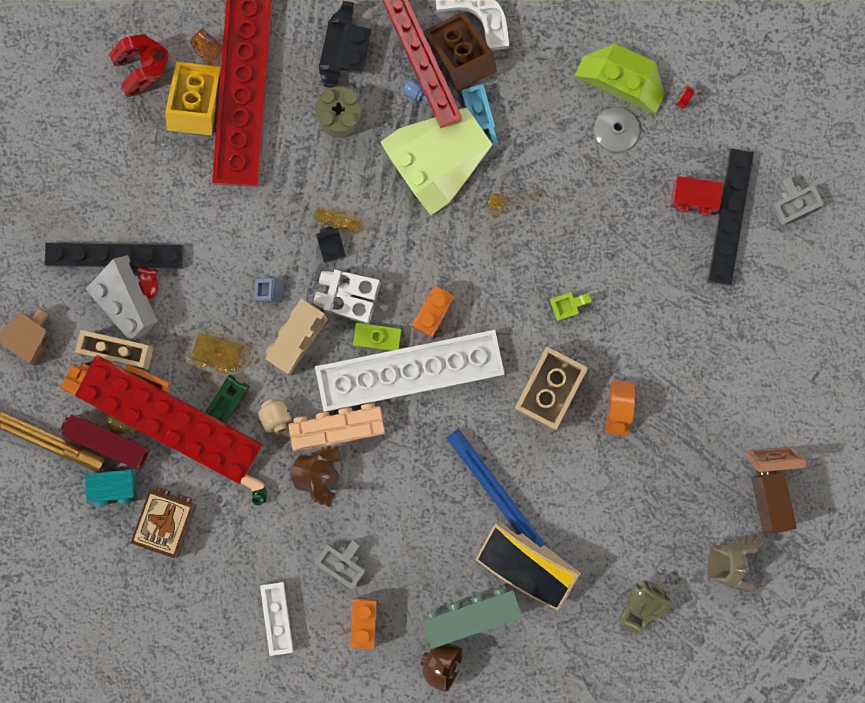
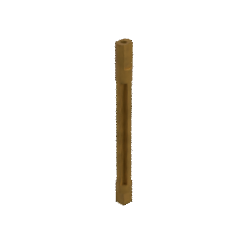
M0 412L1 430L97 473H100L103 469L106 458Z

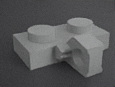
M788 177L779 182L783 192L780 194L782 200L771 206L780 224L783 225L824 205L814 184L802 190L799 185L795 187L791 177Z
M354 539L347 549L341 546L337 550L330 544H327L314 563L351 590L354 589L366 569L356 563L358 557L354 554L361 544Z

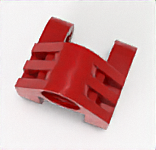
M145 34L128 36L121 39L109 53L114 66L125 65L132 61L136 55L141 56L140 62L142 67L132 71L121 84L126 97L138 95L147 86L153 85L158 77L161 76L169 59L167 49Z

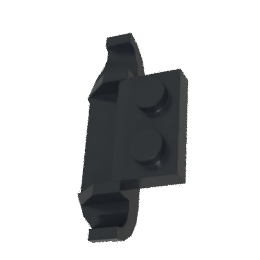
M343 0L339 10L333 14L328 22L321 59L318 65L323 86L326 88L338 86L341 70L363 74L372 29L352 25L353 2Z

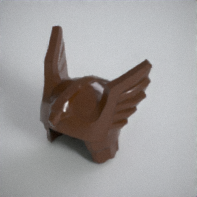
M321 447V449L316 451L315 455H301L290 469V476L294 487L299 491L310 492V497L314 502H318L320 505L324 504L327 507H331L336 498V493L331 492L329 489L339 480V474L333 465V462L340 461L341 459L339 447Z

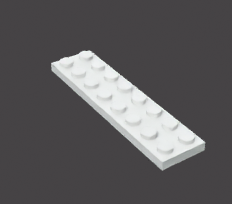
M495 330L315 366L324 412L505 375Z

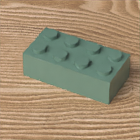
M502 585L492 589V594L485 596L483 592L470 597L471 601L462 603V600H458L448 604V609L440 611L438 607L426 611V616L423 617V624L431 648L433 649L523 618L513 589Z

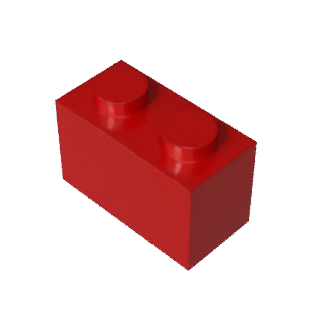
M677 176L673 183L670 207L676 208L678 212L688 213L690 210L699 211V215L712 216V213L715 214L720 208L723 183Z

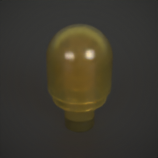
M111 415L107 419V427L112 432L118 434H127V432L137 434L138 432L137 429Z

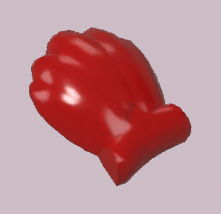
M139 267L138 279L140 282H138L143 296L146 295L148 299H152L158 292V270Z

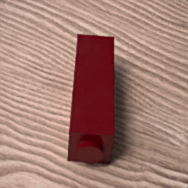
M70 414L69 417L65 418L61 426V430H63L61 436L138 470L142 469L151 448L77 415Z

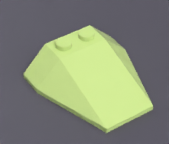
M467 107L459 110L462 120L440 129L434 117L399 128L381 141L389 158L431 216L452 201L493 145Z

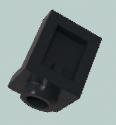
M333 226L320 229V233H317L316 237L324 263L346 258L338 228L333 229Z

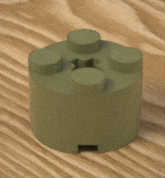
M332 87L324 90L317 100L316 115L319 124L330 136L345 138L352 135L360 127L363 113L360 100L354 91L345 87ZM339 109L343 110L339 116L336 115Z

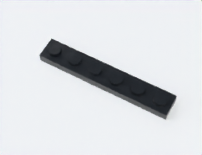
M731 149L729 152L707 282L726 286L732 285L754 152Z
M45 243V266L105 268L113 259L128 255L131 261L129 262L131 268L183 269L182 245Z

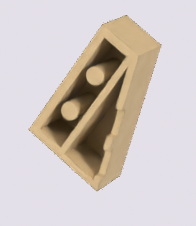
M300 299L299 303L292 310L287 323H284L280 328L279 336L275 343L272 342L265 351L267 355L265 360L291 376L328 320L326 315L308 302Z

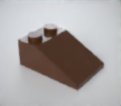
M464 12L424 30V34L444 72L457 91L497 72L494 53Z

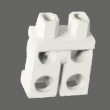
M335 269L334 273L322 271L319 284L329 286L328 294L316 292L313 304L324 308V311L370 325L375 307L373 303H376L381 285L380 280Z

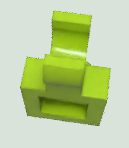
M572 292L550 299L557 321L578 315L577 307H582L592 302L589 293L573 298Z

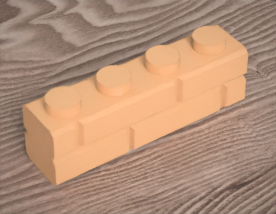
M375 403L361 405L362 410L352 411V407L338 410L339 414L330 416L329 412L316 414V419L307 420V416L294 418V423L288 424L293 451L297 452L385 435L380 406L375 407Z

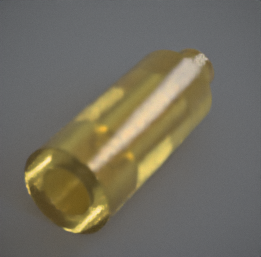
M499 193L492 194L489 197L487 211L491 216L497 217L503 213L505 198Z

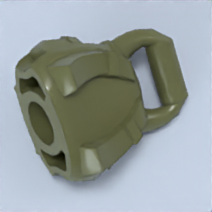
M647 580L638 581L633 586L627 607L620 616L621 626L635 633L643 631L650 621H656L659 617L670 611L671 599L668 596L669 594ZM632 613L637 618L643 619L641 624H638L626 617Z

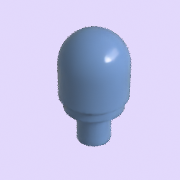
M412 79L405 83L404 92L408 97L420 102L423 100L428 103L419 81Z

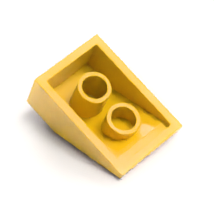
M176 62L165 111L167 131L212 136L216 119L221 67Z

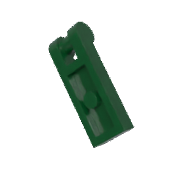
M229 374L205 413L227 424L250 386L244 382H238L235 376ZM230 388L237 391L234 397L227 394Z

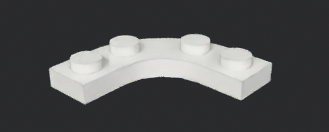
M436 0L437 13L463 10L475 14L482 22L485 42L491 50L509 49L506 18L496 0Z

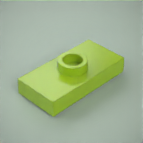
M356 323L353 346L386 351L398 350L402 329Z

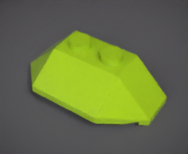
M616 43L585 55L574 75L575 78L654 115L665 96L656 62Z

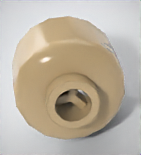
M270 399L261 405L258 416L265 431L269 433L275 432L277 435L286 432L288 424L292 422V416L286 403L277 399Z

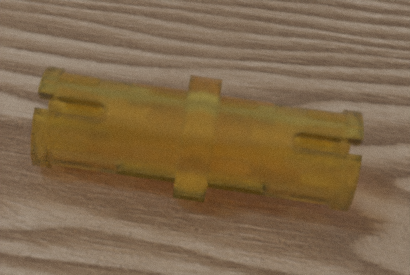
M319 206L314 217L315 221L332 225L333 228L346 229L357 234L362 223L361 219L344 215L341 211L334 212Z

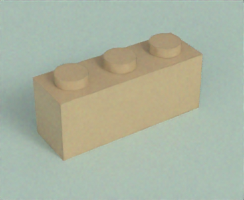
M80 330L75 353L93 358L99 355L110 362L128 364L148 370L154 348L137 342Z

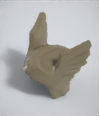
M744 536L741 539L732 541L730 545L720 546L712 544L708 559V580L724 583L726 586L758 595L759 591L755 586L742 579L750 569L746 554L757 552L766 537Z

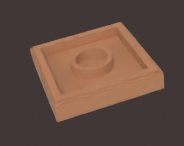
M792 447L747 452V460L758 472L806 468V460Z

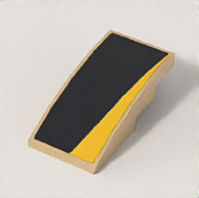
M500 521L494 524L475 559L516 589L557 611L561 609L581 574L545 545L539 547L523 533L515 534Z

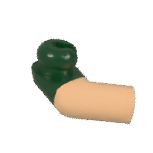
M246 474L242 478L241 484L251 489L252 503L260 506L267 500L265 484Z

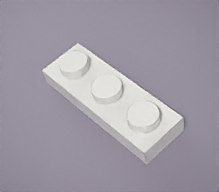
M284 582L260 585L269 655L293 653Z

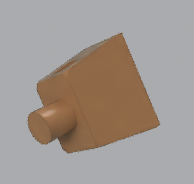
M41 308L37 309L32 318L22 312L19 313L0 331V344L28 364L35 366L52 332L43 327L50 314Z

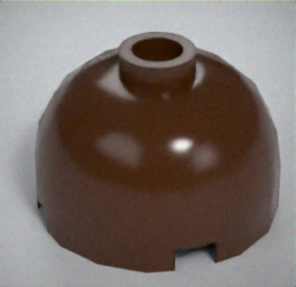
M447 643L433 649L431 648L429 653L425 652L421 659V666H424L423 675L425 681L435 689L443 692L449 691L457 677L458 672L455 671L457 662L461 664L463 649Z

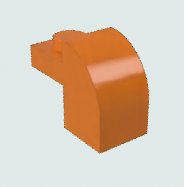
M611 380L605 434L628 436L634 415V383Z

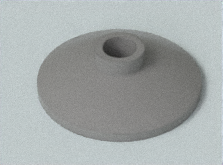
M615 107L607 109L599 115L595 122V138L608 151L622 152L628 150L638 139V121L630 111L624 108ZM619 124L622 130L616 131L614 125Z

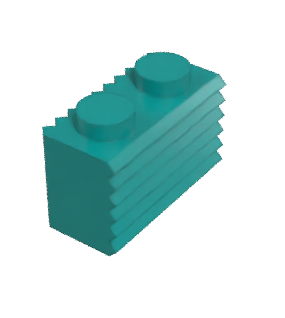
M135 470L85 474L84 476L87 503L94 502V507L108 505L109 500H117V504L131 503V498L137 497Z

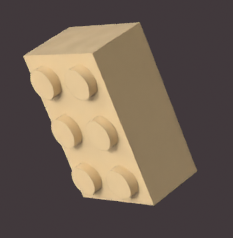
M546 347L513 410L553 431L557 430L588 367Z

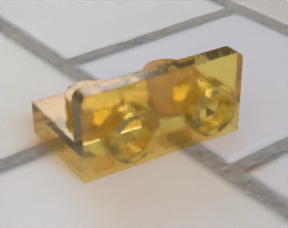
M198 333L193 353H190L189 358L195 360L194 365L207 368L208 364L216 366L215 371L229 374L230 370L237 371L244 346Z

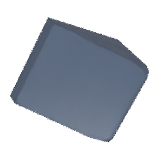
M257 278L254 301L282 303L284 281L276 278Z

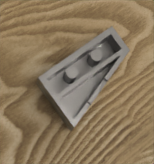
M127 255L113 259L86 290L128 340L132 341L145 336L158 320L147 296H143L138 285L140 281L137 275L134 276L129 265L131 261Z

